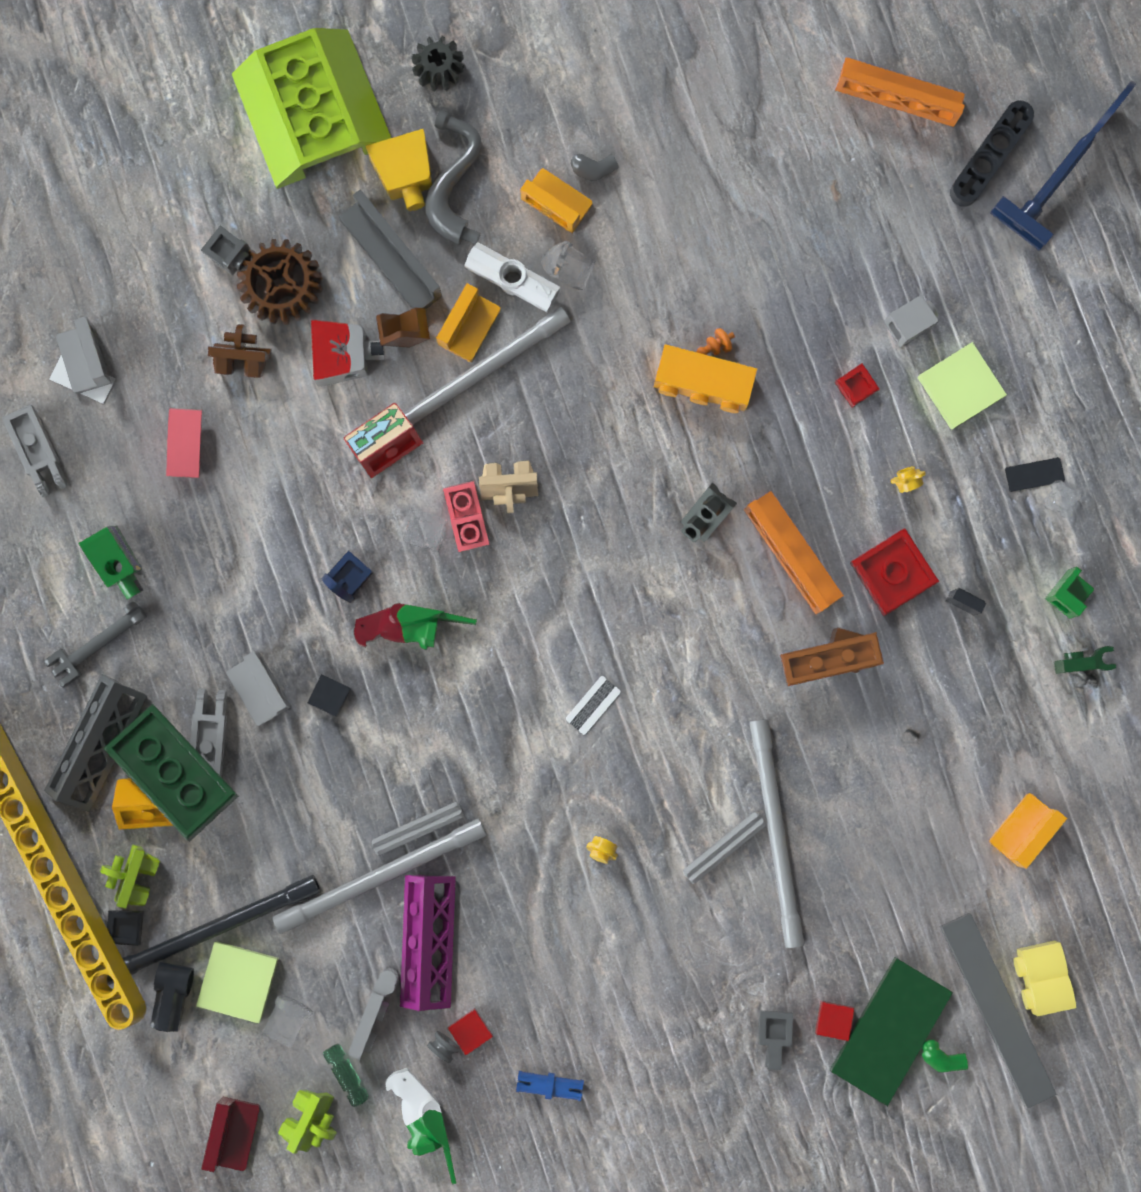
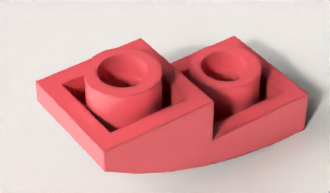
M169 408L166 476L199 478L202 410Z
M474 481L443 488L458 552L489 545Z

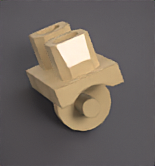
M530 461L514 463V474L502 475L500 464L491 463L484 465L483 475L479 477L481 500L494 499V505L506 504L507 513H514L513 504L526 503L525 497L538 496L537 473H533Z

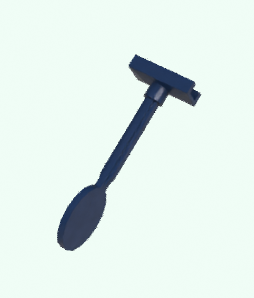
M1132 80L1128 83L1091 131L1078 141L1032 200H1028L1020 209L1003 196L991 210L990 214L1040 251L1054 235L1036 221L1043 212L1042 207L1091 147L1096 134L1136 86V83Z

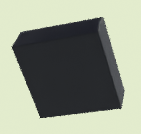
M961 588L950 591L946 599L950 604L973 616L981 614L987 604L984 600Z
M321 674L307 703L338 717L351 688Z
M108 911L107 930L115 944L141 945L144 912Z

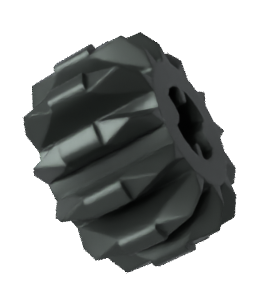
M441 35L438 42H434L432 37L429 36L427 38L428 45L425 46L418 43V53L412 54V63L415 64L412 68L413 75L420 77L419 83L422 87L430 83L433 92L437 90L438 85H442L443 89L448 91V82L458 84L460 81L458 74L463 73L465 70L464 64L461 63L464 60L463 52L456 51L457 44L454 40L446 44L443 35ZM439 61L441 66L437 67L435 62Z

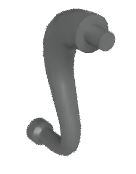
M441 109L435 120V128L440 130L449 129L462 134L468 139L469 145L465 152L433 182L425 201L426 216L430 225L442 237L457 245H460L462 240L476 245L480 238V232L467 228L468 220L452 212L449 206V196L457 182L478 158L481 150V137L473 126L451 117L449 112Z

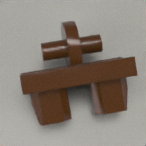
M238 324L235 333H224V341L234 342V345L214 343L213 346H208V356L213 357L215 374L232 375L234 373V359L245 360L244 376L261 378L263 376L266 361L271 358L272 352L270 348L246 346V344H257V335L247 334L246 325Z

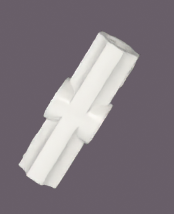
M479 242L471 249L464 265L471 272L501 287L502 291L506 294L515 295L547 313L554 305L561 290V287L526 269L520 261L508 259ZM509 272H516L521 275V279L516 283H508L504 277Z

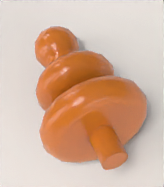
M717 328L715 330V338L712 336L706 339L707 345L699 347L696 352L704 355L710 352L713 355H719L722 349L728 353L732 351L731 339L735 338L733 332L727 334L723 329Z

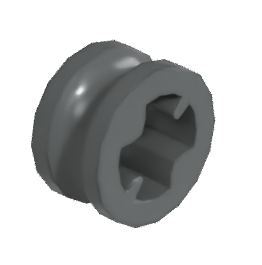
M437 1031L434 1035L436 1037L435 1041H430L427 1046L439 1058L451 1063L453 1060L452 1054L454 1052L458 1053L460 1047L448 1036Z

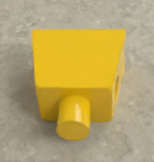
M416 130L367 145L366 149L370 161L389 198L396 200L403 197L408 211L423 208L425 202L421 192L430 189L432 186L424 130Z

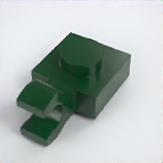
M1100 647L1094 651L1091 657H1084V651L1064 653V660L1054 661L1055 673L1095 669L1101 671L1113 670L1117 668L1116 664H1105L1102 656L1105 652L1114 651V647Z

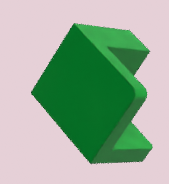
M1077 566L1068 569L1045 598L1069 619L1081 615L1087 607L1084 602L1094 591V588L1079 576L1082 570Z

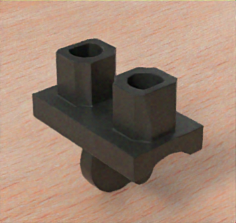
M712 483L681 520V523L684 525L681 532L692 542L696 543L700 538L705 543L737 503L727 498Z

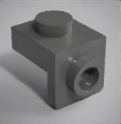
M221 225L201 249L203 254L232 276L237 270L241 271L244 269V266L241 265L243 260L250 261L251 258L248 254L249 250H251L249 245L244 240L236 238Z

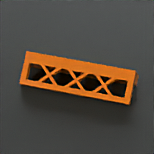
M848 57L845 58L835 89L838 92L952 127L955 126L962 115L965 106L962 104L965 96L964 93Z
M772 491L758 500L755 499L745 507V513L815 614L822 612L829 605L844 596Z

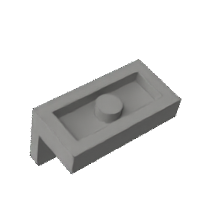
M86 316L75 319L76 329L56 335V339L72 391L75 394H80L109 385L111 380L94 325Z
M252 651L243 657V662L229 669L226 674L255 724L261 726L290 709L291 705L260 652Z

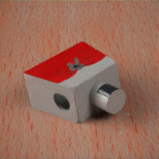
M311 320L313 379L318 387L368 376L367 360H385V346H381L380 341H366V332L363 326Z

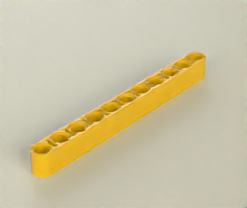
M0 724V816L106 1022L114 1029H125L144 1018L146 1014L145 1001ZM4 773L7 774L9 779L7 787L3 783ZM19 801L23 805L22 815H20L17 809ZM34 830L38 834L37 844L33 841L32 833ZM48 859H50L53 862L52 873L48 870L47 867ZM63 887L68 891V901L63 899ZM78 917L83 920V930H80L77 926ZM93 946L98 949V960L92 955ZM108 975L114 980V989L110 988L107 983ZM123 1005L129 1009V1019L122 1012Z

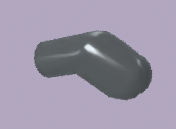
M576 154L570 162L573 172L577 176L590 181H597L619 168L612 154L598 162L585 157L583 154Z

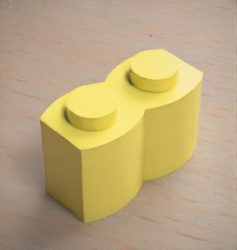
M1050 941L1018 948V957H1015L1013 961L1018 977H1023L1025 982V990L1021 991L1025 1008L1027 1010L1031 1009L1032 1014L1036 1016L1076 1008L1074 991L1068 976L1067 963L1061 943Z

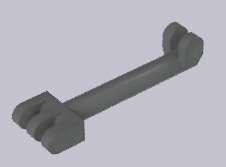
M136 602L126 605L123 608L126 613L125 616L71 655H68L65 649L60 648L44 660L47 667L54 665L58 661L61 663L51 671L55 678L67 671L68 675L58 682L62 688L82 676L77 665L131 626L137 625L147 618L144 610Z

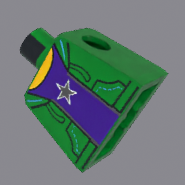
M117 525L107 526L78 543L107 588L118 585L126 600L144 591L134 575L141 571L142 568ZM116 560H118L122 566V570L120 571V573L117 572L114 568V562Z

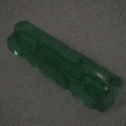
M334 1044L323 1052V1056L328 1065L330 1063L333 1065L331 1070L342 1090L348 1092L346 1097L351 1106L357 1107L367 1101L369 1095L364 1086L360 1087L359 1083L361 1081L349 1059H344L345 1052L341 1045Z

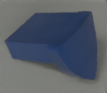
M348 550L328 574L325 573L321 579L333 593L351 603L355 599L353 595L374 572Z

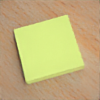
M973 342L917 377L951 430L1007 395Z
M219 941L214 942L196 1006L260 1023L279 958Z

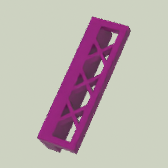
M405 875L400 1007L417 1011L451 1008L456 876ZM444 883V897L438 903L434 898L435 884ZM440 916L443 920V929L437 936L433 932V922ZM438 949L442 953V960L435 969L432 965V955ZM437 982L440 985V1001H430L431 988Z

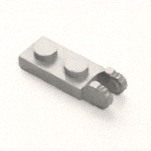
M30 404L2 417L27 475L31 476L41 497L44 498L50 495L49 487L40 473L48 468L56 485L60 489L67 487L68 483L65 475L58 465L60 463L35 407Z
M199 688L196 697L195 714H192L190 744L222 777L227 716H225L227 710V691L218 690L215 715H205L208 694L206 689Z
M386 967L382 970L383 972L380 973L381 975H379L348 1052L351 1057L360 1060L364 1051L370 1053L373 1048L377 1034L372 1033L376 1020L383 1021L389 1007V1003L384 1001L385 997L394 992L398 984L397 981H399V972L394 967Z

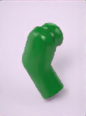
M936 1040L924 1042L922 1057L937 1072L968 1070V1061L965 1053L947 1055L939 1049L940 1045Z

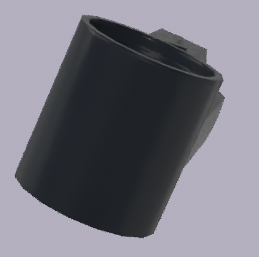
M163 962L159 963L154 979L156 997L150 1024L151 1028L163 1032H178L180 1030L185 1000L189 996L193 984L194 968Z

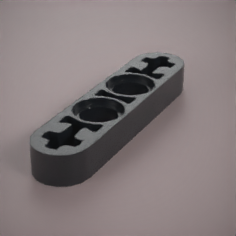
M1017 100L1007 107L957 177L950 189V197L956 205L967 207L976 201L1034 118V110L1028 102ZM1018 111L1022 112L1024 115L1014 129L1009 127L1008 125ZM996 134L1005 135L1009 141L1008 147L1004 149L996 147L993 143V136ZM978 159L988 160L991 165V171L988 173L979 172L975 167V161ZM970 178H972L976 182L971 187L970 194L964 197L960 194L961 188L965 187Z

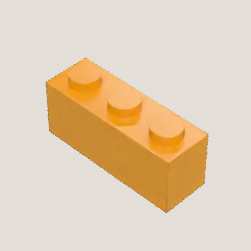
M665 344L653 387L658 388L659 393L666 396L677 397L678 394L690 397L689 400L696 404L708 405V402L721 405L720 409L723 411L739 413V410L745 411L748 406L757 368Z

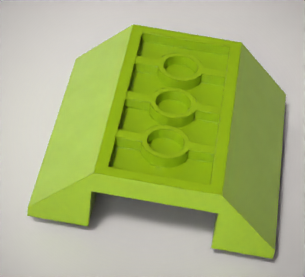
M309 29L255 50L232 73L277 189L305 179L306 176L303 171L305 168L360 147L364 155H367V145L391 138L348 29Z

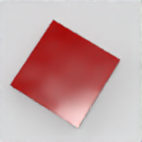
M905 528L850 562L884 616L940 582Z

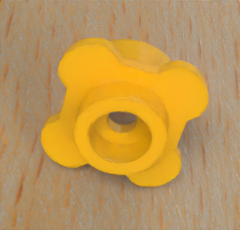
M911 466L896 472L897 477L892 478L890 481L891 484H896L900 493L908 492L924 484L922 477L926 473Z

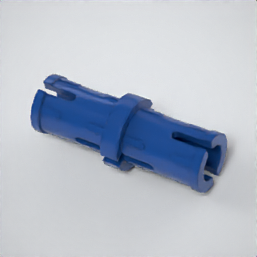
M519 1070L517 1081L530 1082V1084L517 1082L516 1092L545 1095V1099L550 1100L553 1096L581 1102L582 1091L570 1090L569 1088L583 1090L584 1080L555 1077V1073L548 1072L547 1076Z

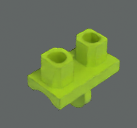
M132 844L124 869L121 868L125 858L115 855L112 866L102 865L100 870L102 874L108 876L106 888L115 889L117 880L121 879L114 901L117 902V907L125 909L127 904L146 905L150 888L135 884L138 872L155 876L160 862L157 857L146 853L142 846Z
M306 1089L297 1092L293 1100V1106L302 1111L303 1114L299 1121L292 1117L286 1118L278 1131V1134L289 1143L286 1148L293 1154H296L298 1150L309 1152L312 1145L319 1148L323 1139L333 1140L337 1132L330 1126L334 1116L327 1113L334 1096L327 1092L315 1093Z

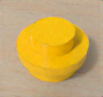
M594 836L592 842H588L586 849L591 852L590 857L604 864H608L609 860L615 861L618 856L615 853L618 846L601 837Z

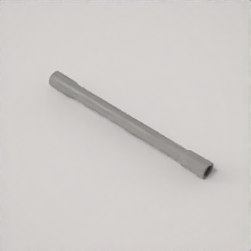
M559 307L539 320L535 326L403 413L410 423L414 425L542 339L550 337L571 323L568 315L562 307Z
M769 720L749 722L753 749L757 757L782 914L781 925L785 948L804 946V938L795 899L772 755L773 745Z
M475 819L440 839L304 904H298L273 916L274 925L278 933L283 934L306 923L316 915L456 848H462L487 836L480 819Z

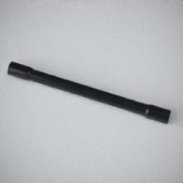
M314 875L308 876L286 886L281 891L122 959L130 974H136L139 970L289 904H296L321 893L319 884ZM108 975L107 983L111 985L114 983V980Z

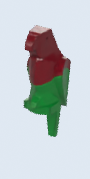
M396 603L389 608L356 619L354 637L356 643L365 648L367 647L366 643L373 642L377 638L382 637L396 643L417 642L422 649L427 650L428 647L434 648L438 621L476 625L477 619L444 613V611Z

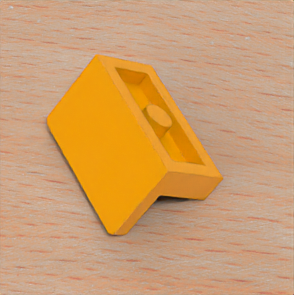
M544 168L540 169L532 182L527 179L520 189L521 200L572 234L592 206L591 199Z
M467 283L436 337L438 345L468 362H472L500 313V307L479 296L478 288Z
M131 778L117 780L112 810L119 830L173 826Z
M1028 793L990 838L989 842L1015 865L1027 869L1068 818L1058 810L1049 809L1033 794Z

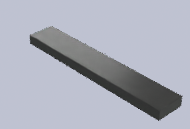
M967 913L939 926L1024 1106L1028 1109L1057 1095L972 914Z

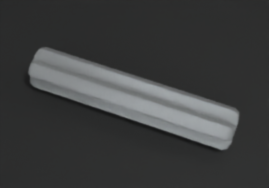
M454 802L374 838L371 841L374 851L377 855H382L459 820L464 816L462 808L458 802Z
M756 812L749 815L684 868L685 876L693 884L698 882L763 829L766 825L765 821Z

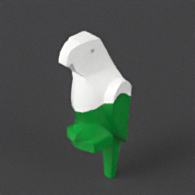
M408 1068L393 1072L386 1080V1091L392 1089L397 1096L403 1099V1120L411 1133V1138L407 1142V1148L412 1149L414 1155L421 1156L442 1147L452 1185L456 1184L450 1147L437 1098L430 1093Z

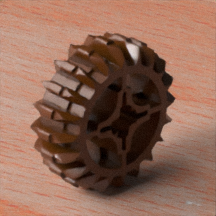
M276 239L271 240L270 248H266L265 244L260 242L259 248L261 251L256 254L254 250H249L248 254L252 260H243L241 264L246 271L237 272V277L242 280V282L237 284L238 291L243 292L240 297L243 304H248L247 309L251 314L258 311L257 317L261 321L265 320L268 315L270 323L274 325L279 317H281L284 325H288L289 316L293 315L296 321H300L301 316L298 312L303 309L305 313L310 314L311 309L308 303L318 304L319 302L313 293L323 291L322 286L316 283L323 279L322 273L316 271L320 267L317 260H311L313 255L309 250L302 252V246L299 243H296L291 248V243L288 239H284L281 247H279ZM281 260L276 267H266L271 262ZM296 264L304 271L303 287L298 286L293 281ZM257 277L262 278L267 283L264 291L266 293L264 300L260 299L256 292ZM281 277H284L287 284L284 283L282 286L279 284V287H276L273 280L278 278L281 280ZM285 296L295 297L289 302L278 304Z

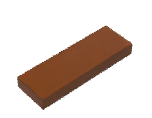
M876 632L780 655L787 687L884 664Z

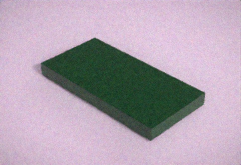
M154 704L147 708L103 748L189 842L239 797Z
M894 957L851 1031L849 1041L844 1043L829 1070L888 1107L953 992Z

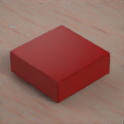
M863 363L835 381V384L852 408L880 390Z
M820 1001L815 1034L849 1041L854 1008Z
M476 1008L448 1026V1030L465 1055H468L493 1037L492 1032Z

